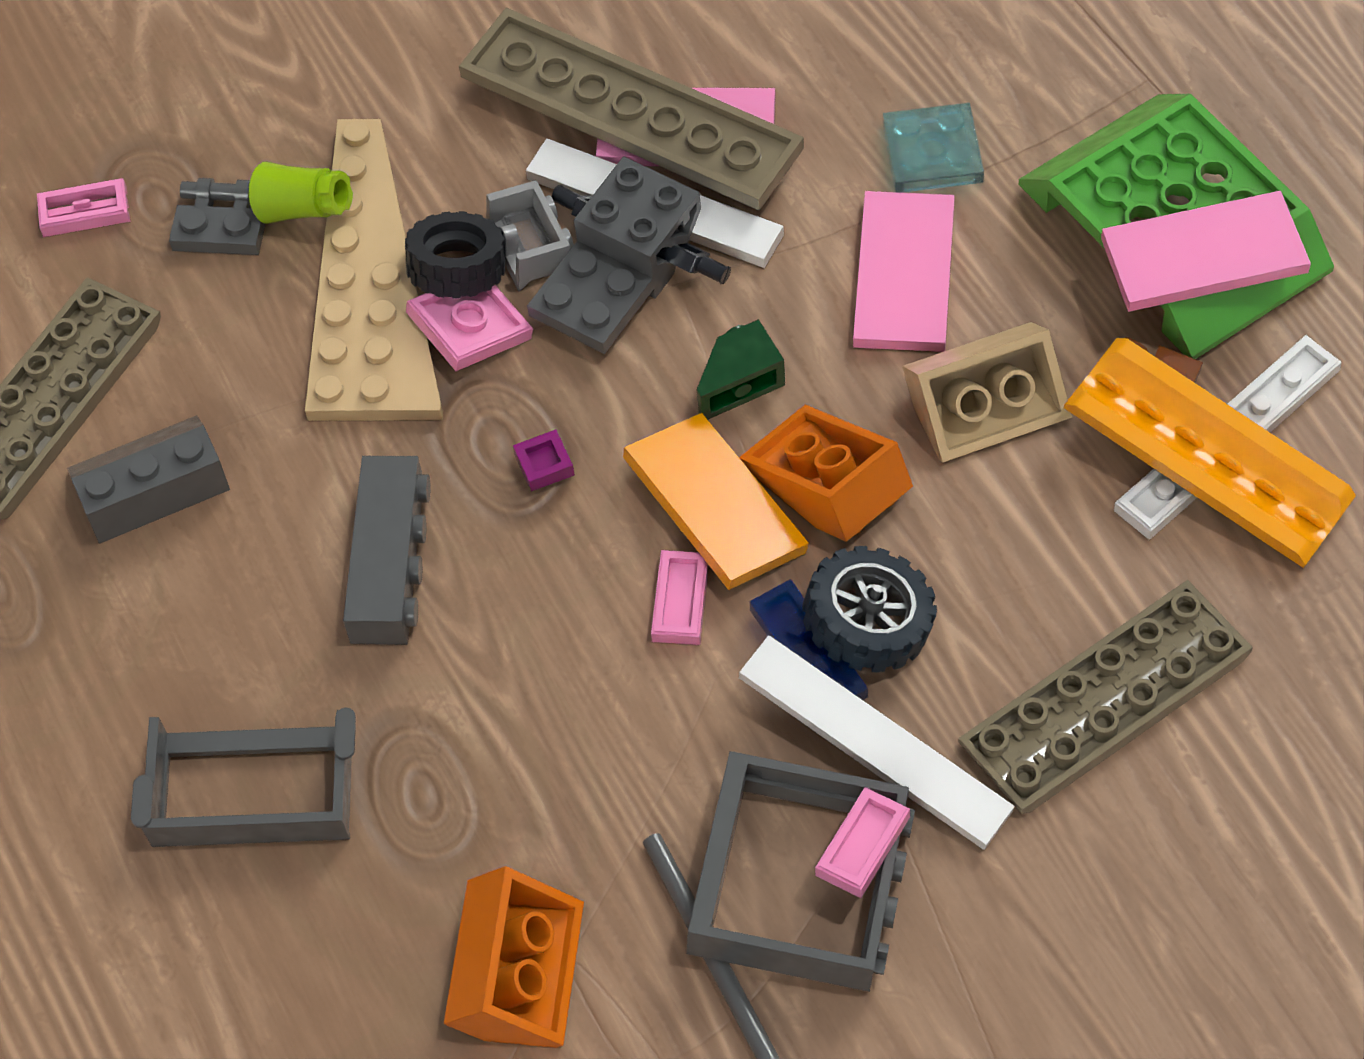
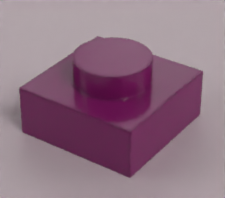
M556 429L513 445L515 458L531 492L575 475L573 464Z

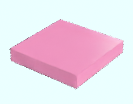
M496 285L492 286L491 290L483 291L472 297L442 298L432 293H425L408 300L406 304V313L455 371L532 338V326Z

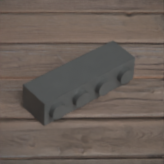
M362 456L343 618L350 644L408 645L409 627L417 626L418 600L417 598H412L414 585L421 584L423 573L422 557L417 556L418 543H425L427 533L426 516L421 515L422 503H429L431 493L429 474H422L418 456Z

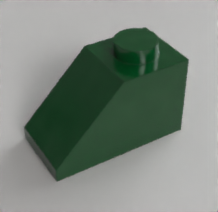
M759 319L746 325H737L729 329L725 334L717 337L697 387L699 414L703 413L707 420L785 386L784 358Z

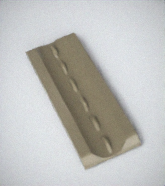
M87 277L0 384V520L12 515L156 332L161 318L160 311Z
M1186 580L959 737L958 742L992 778L998 788L1021 814L1030 813L1236 668L1248 657L1253 647L1189 580Z

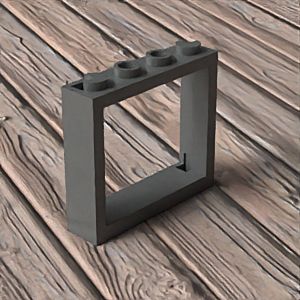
M729 751L688 928L686 954L870 992L873 973L884 975L889 944L879 941L882 927L893 928L898 898L888 896L891 881L900 883L902 881L907 852L897 851L900 836L910 838L915 809H910L908 822L877 871L860 957L714 928V923L744 792L849 813L865 787L903 806H906L909 787Z

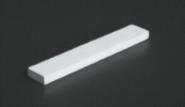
M546 138L527 167L526 175L527 180H537L538 184L551 189H555L557 185H562L581 196H593L617 164ZM700 195L701 210L689 240L765 268L784 236V227Z
M1305 335L1233 398L1228 405L1267 431L1272 432L1340 371L1342 362ZM1153 469L1115 502L1114 512L1150 540L1197 497Z
M767 636L739 672V679L888 783L909 787L908 797L983 850L986 849L1013 812L1015 807L1013 804L771 636Z

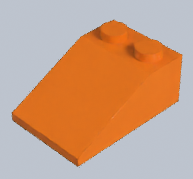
M808 405L802 406L739 457L758 480L811 525L845 542L860 533L867 524L884 510L891 507L913 487L896 441Z

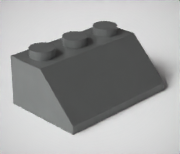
M197 415L67 468L99 544L230 490L219 457L203 423Z

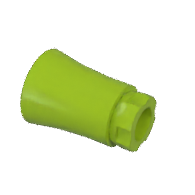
M265 161L254 169L249 183V200L252 211L256 218L265 224L288 219L327 218L332 215H342L344 210L350 209L353 199L349 176L343 171H332L328 168L294 167Z

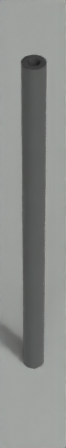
M652 834L643 841V845L686 927L689 928L695 898L661 834ZM703 957L755 1058L780 1059L730 964Z

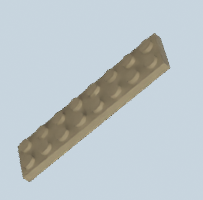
M509 8L503 10L459 65L461 77L757 210L761 209L804 149V137Z

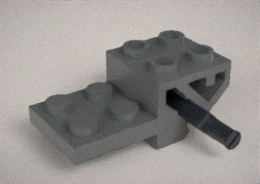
M624 156L593 196H581L562 185H557L551 197L554 203L572 210L571 215L575 216L574 224L577 242L529 302L527 309L530 317L605 354L647 297L651 296L656 299L674 275L676 266L690 273L699 272L720 284H724L730 276L731 267L709 258L710 253L688 243L701 210L700 192Z

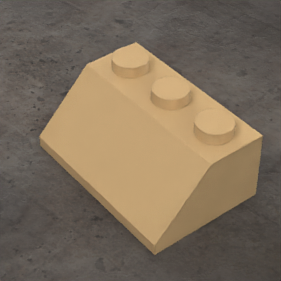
M1032 322L902 366L914 410L942 463L1072 418V414L1063 408L1068 399L1049 329Z

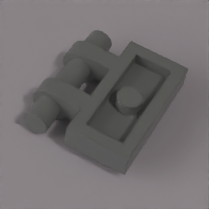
M198 178L197 182L182 181L180 184V197L182 199H196L194 206L177 205L169 238L172 251L259 255L266 224L259 221L252 211L249 200L250 180L238 179L236 184L215 183L213 178ZM214 200L235 201L233 208L213 207Z

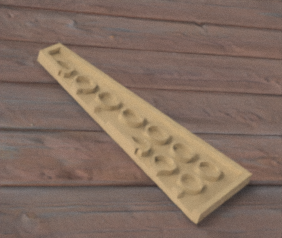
M337 119L332 171H343L349 176L353 199L350 209L344 210L342 215H332L326 218L305 404L307 420H442L443 410L428 339L406 313L407 301L418 297L417 288L411 283V278H408L406 273V236L381 119Z

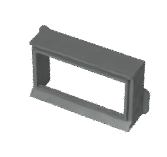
M347 707L337 710L335 726L181 733H167L159 717H149L145 775L138 776L133 783L131 821L135 827L143 830L152 847L349 840L352 756L355 753L356 734L355 712ZM335 751L333 811L166 818L170 757Z

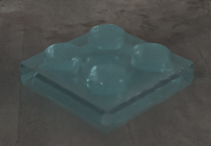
M970 103L883 113V128L896 193L984 182V169Z

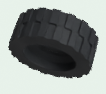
M448 211L438 215L433 214L427 216L422 221H417L412 229L409 228L407 232V238H405L406 273L408 278H411V283L415 287L421 288V291L427 294L432 293L442 298L476 296L478 293L491 290L495 284L498 285L501 281V276L505 274V236H503L502 229L497 227L493 220L483 218V215L469 214L464 211L452 213ZM449 251L473 253V255L462 258L438 256L440 253Z

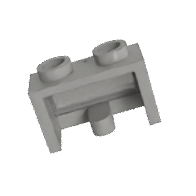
M537 180L486 194V219L493 220L495 225L503 231V236H505V265L518 292L530 281L551 275L574 246L569 230L567 228L561 229L557 221V209L550 195L544 196Z

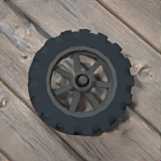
M854 546L853 551L847 552L843 548L835 551L831 559L828 557L824 558L819 563L817 571H814L802 604V612H806L803 619L804 626L807 631H812V641L819 649L824 647L829 651L827 656L838 663L840 660L850 663L849 668L861 671L865 667L871 668V672L879 673L885 672L886 667L892 666L896 670L905 666L908 658L913 661L925 645L937 614V605H933L935 593L932 586H926L925 581L927 578L919 569L914 571L909 566L911 562L904 557L899 556L897 559L889 555L890 551L882 548L871 551L867 549V546ZM854 589L857 596L844 591ZM839 604L851 608V610L843 612ZM888 616H901L902 623L897 625ZM876 624H877V625H878L880 628H882V629H874V628H875V626H876Z

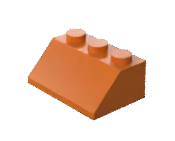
M507 866L467 880L444 1025L488 1042L553 1048L563 1046L584 901Z

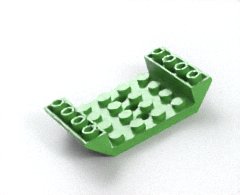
M1158 94L1019 179L1018 185L1046 213L1061 204L1103 248L1104 245L1101 240L1103 228L1131 223L1130 220L1135 217L1150 219L1271 192H1282L1311 262L1309 273L1160 305L1164 309L1161 332L1183 355L1193 359H1197L1330 274L1334 269V264L1310 209L1192 94ZM1206 173L1219 174L1225 180L1220 183H1210L1204 180L1202 176ZM1171 195L1184 196L1190 202L1185 205H1174L1166 198Z

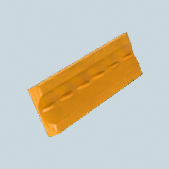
M1126 338L1115 339L1063 407L1303 569L1356 497L1351 486Z

